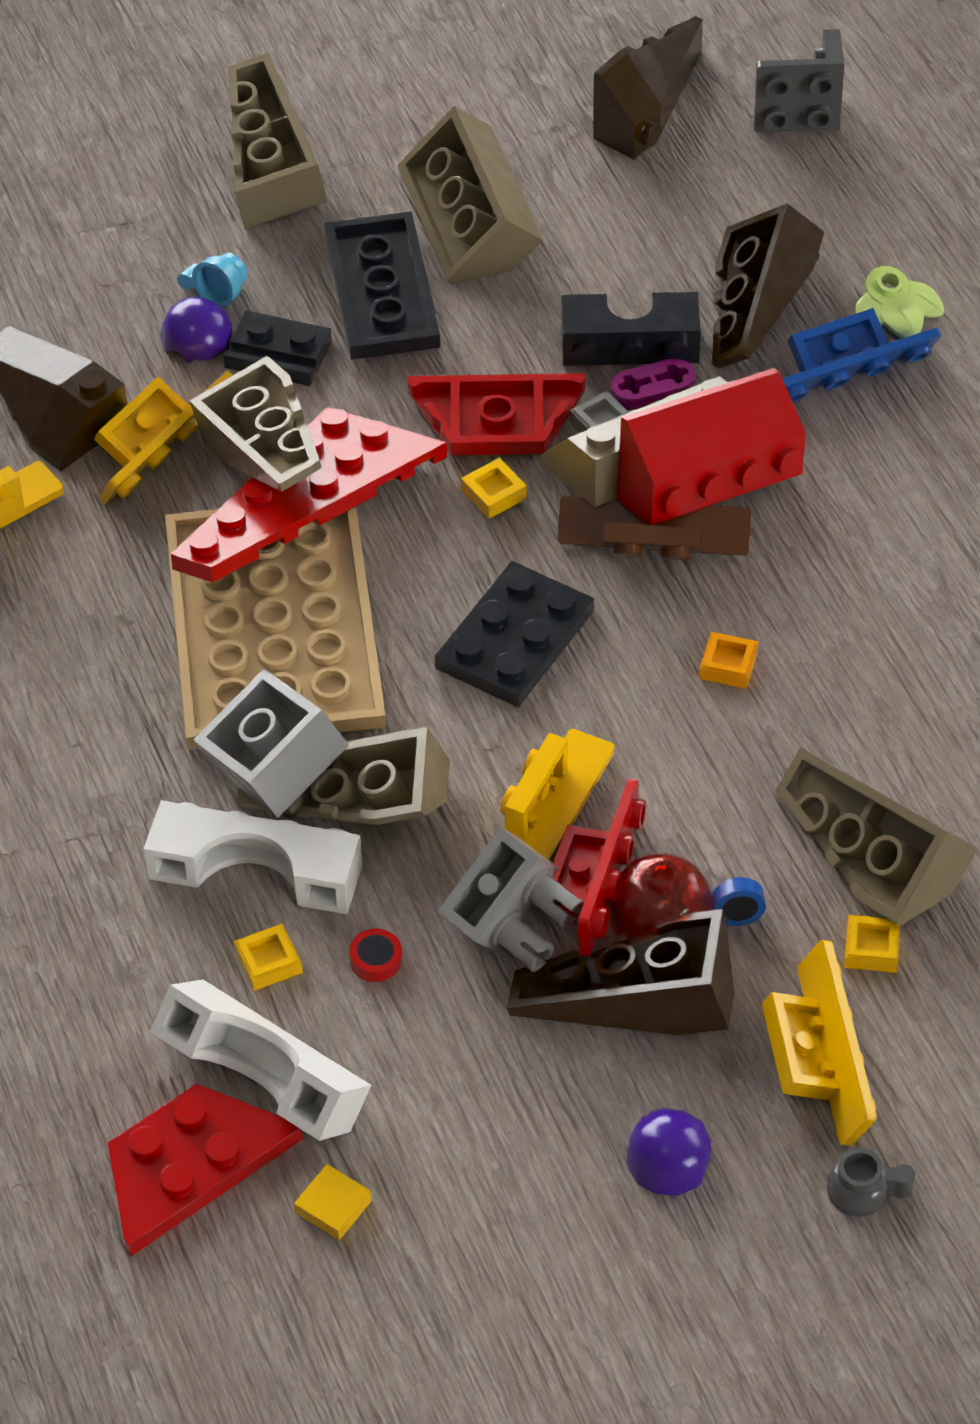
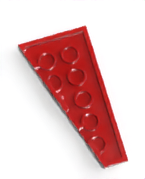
M327 407L307 425L322 468L282 492L252 477L171 553L172 570L213 583L259 558V550L277 540L287 544L298 538V529L314 521V523L320 526L377 495V487L395 478L403 482L414 476V467L427 460L436 464L446 459V442L390 426L382 421L370 420L347 413L341 409Z

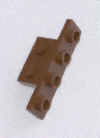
M563 496L560 499L557 539L561 545L613 548V554L619 556H642V550L661 551L662 558L679 560L690 559V553L746 556L749 551L751 510L747 507L710 505L661 523L650 525L619 503L617 499L595 508L583 497Z

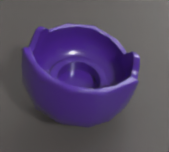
M197 296L182 299L170 307L162 324L160 337L163 350L167 354L172 352V350L176 351L187 363L193 360H211L223 353L231 340L232 323L230 317L224 309L211 300Z
M661 1108L650 1111L648 1115L641 1117L630 1136L627 1153L628 1170L637 1184L655 1194L678 1196L697 1188L702 1183L711 1158L712 1140L703 1122L684 1110Z

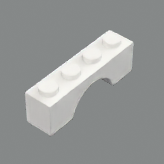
M161 800L144 846L147 874L150 880L198 888L210 875L222 868L242 863L260 864L278 871L289 881L295 892L297 906L346 915L348 914L362 869L360 835L351 834L337 828L323 829L300 825L291 820L277 821L254 817L240 811L226 812L203 808L189 802L174 803Z
M203 979L170 985L149 1031L191 1059L205 1060L226 1066L256 1081L269 1091L277 1101L278 1109L276 1114L319 1141L350 1133L372 1086Z

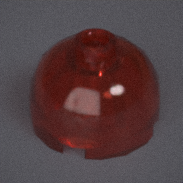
M668 852L649 853L635 859L622 871V876L616 886V902L610 901V921L614 933L618 935L625 932L627 939L639 935H658L659 932L656 925L670 921L680 914L714 910L710 883L702 871L683 856Z

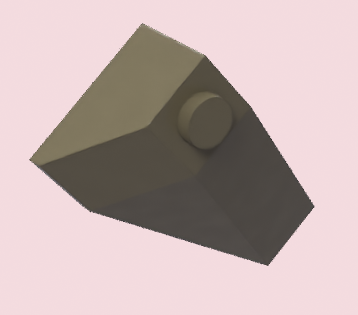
M268 356L189 400L204 443L226 464L282 492L322 468L291 377Z
M427 726L346 741L349 746L283 813L373 825L424 817L447 802L450 759ZM238 788L237 804L240 808L268 811Z
M802 747L799 748L775 790L805 831L812 834L826 853L824 856L832 867L838 869L849 883V889L857 900L900 926L953 894L978 850L977 847Z

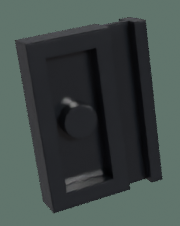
M246 310L230 341L231 347L229 351H225L223 355L224 366L227 369L242 371L268 356L290 375L292 383L311 386L313 374L318 372L332 342L331 328Z

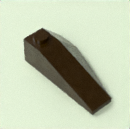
M695 16L670 27L660 39L653 36L643 39L642 47L638 49L627 46L619 50L594 72L593 139L633 160L648 147L651 148L657 143L702 52L703 19Z
M788 203L726 227L715 266V274L721 278V289L714 294V304L720 307V317L713 325L712 365L718 369L750 358L810 275L819 259V249L824 231Z
M10 326L0 332V394L7 404L13 420L16 419L21 427L24 439L29 447L61 472L99 445L94 440L98 431L127 405L125 384L93 360Z
M719 909L672 915L655 921L656 930L627 939L625 932L609 937L610 946L592 952L590 957L579 955L578 951L572 950L544 960L546 962L545 965L535 972H532L527 967L518 969L514 972L507 1004L508 1013L510 1016L671 1035L727 1030L730 1023L734 986L724 911Z

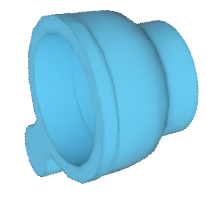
M225 253L223 255L210 256L199 264H192L177 276V282L181 288L185 290L195 288L201 298L211 300L220 307H225L240 294L243 284L247 280L248 272L245 264L238 256L232 253Z

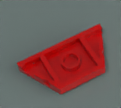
M585 373L408 376V393L439 439L446 442L447 451L451 456L542 454L547 451L569 417L570 410L575 408L585 392Z
M196 1083L109 1141L110 1160L124 1242L128 1254L132 1257L303 1140L302 1130L279 1115Z

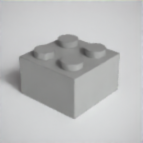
M263 669L193 740L222 776L277 818L349 746L322 709L266 669Z

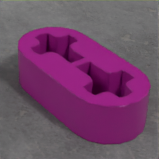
M667 359L624 370L613 377L611 395L628 412L638 410L665 399L669 395L694 387L696 380L695 369L685 360Z

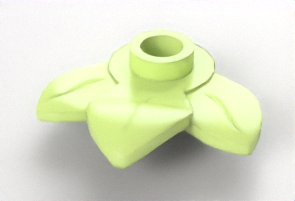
M891 266L877 267L868 274L864 285L866 293L858 300L855 307V314L874 308L881 326H886L901 339L920 333L924 317L938 318L944 314L943 303L932 288L924 283L908 280L902 271ZM882 283L889 284L893 288H887Z

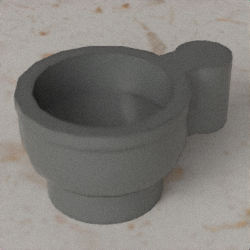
M854 1148L845 1152L833 1165L828 1177L827 1193L831 1203L839 1211L850 1216H868L882 1209L888 1196H896L898 1198L909 1197L913 1192L915 1171L906 1164L896 1167H884L879 1156L873 1151L865 1148Z

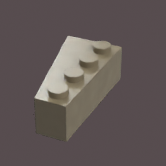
M266 53L228 66L230 107L232 110L231 133L234 144V192L245 230L327 202L318 163L270 54Z

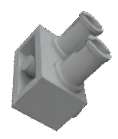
M500 827L437 912L476 943L495 952L503 946L523 962L529 970L535 972L543 967L546 962L534 954L530 948L532 947L539 954L542 953L547 958H550L554 945L521 921L532 904H535L559 923L560 927L569 929L578 920L562 908V905L580 915L584 901L578 899L553 879V876L559 870L558 867L522 839Z

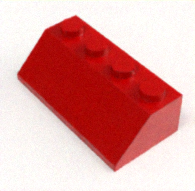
M772 368L622 416L617 501L648 524L655 525L801 475L803 473L806 432L780 372Z

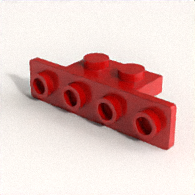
M627 779L609 832L567 825L553 864L559 870L553 876V879L578 899L584 901L580 915L562 905V908L567 913L579 918V955L590 957L596 939L605 938L610 915L609 908H607L609 901L617 902L621 891V866H629L634 851L633 831L634 829L642 830L647 803L646 800L639 799L638 779Z

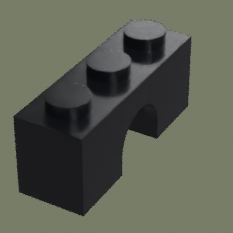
M698 292L652 293V309L643 317L636 319H625L614 315L608 308L607 294L561 295L563 366L651 364L667 359H681L688 363H699L701 328Z

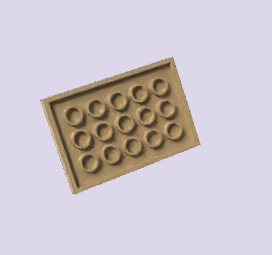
M356 507L320 526L314 523V521L298 529V538L287 544L277 540L259 550V558L213 583L172 570L171 553L218 509L165 515L188 750L200 749L193 740L263 669H266L322 709L339 733L386 728L385 707Z

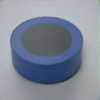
M737 877L728 879L719 884L712 893L713 909H723L726 925L729 926L751 924L757 921L766 909L762 886L750 878Z

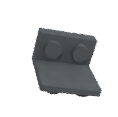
M840 29L823 30L821 48H814L813 59L757 62L754 104L755 132L840 130L845 64Z

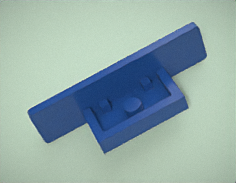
M874 308L792 334L787 342L800 372L782 379L792 402H796L806 397L810 389L823 385L825 390H832L849 382V376L864 372L866 377H871L889 369L892 362L905 358L907 363H913L924 359L932 353L931 348L942 335L939 328L936 327L888 343Z

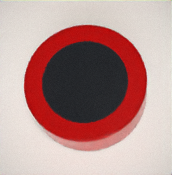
M372 928L360 932L350 944L349 961L351 969L359 978L365 981L380 982L391 978L398 972L402 963V946L399 939L393 933L380 928Z

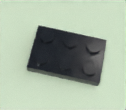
M511 561L435 655V669L519 708L594 612V598Z

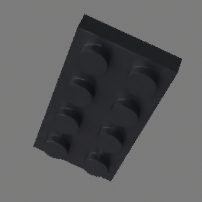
M412 211L324 222L325 236L350 359L441 348L440 332Z

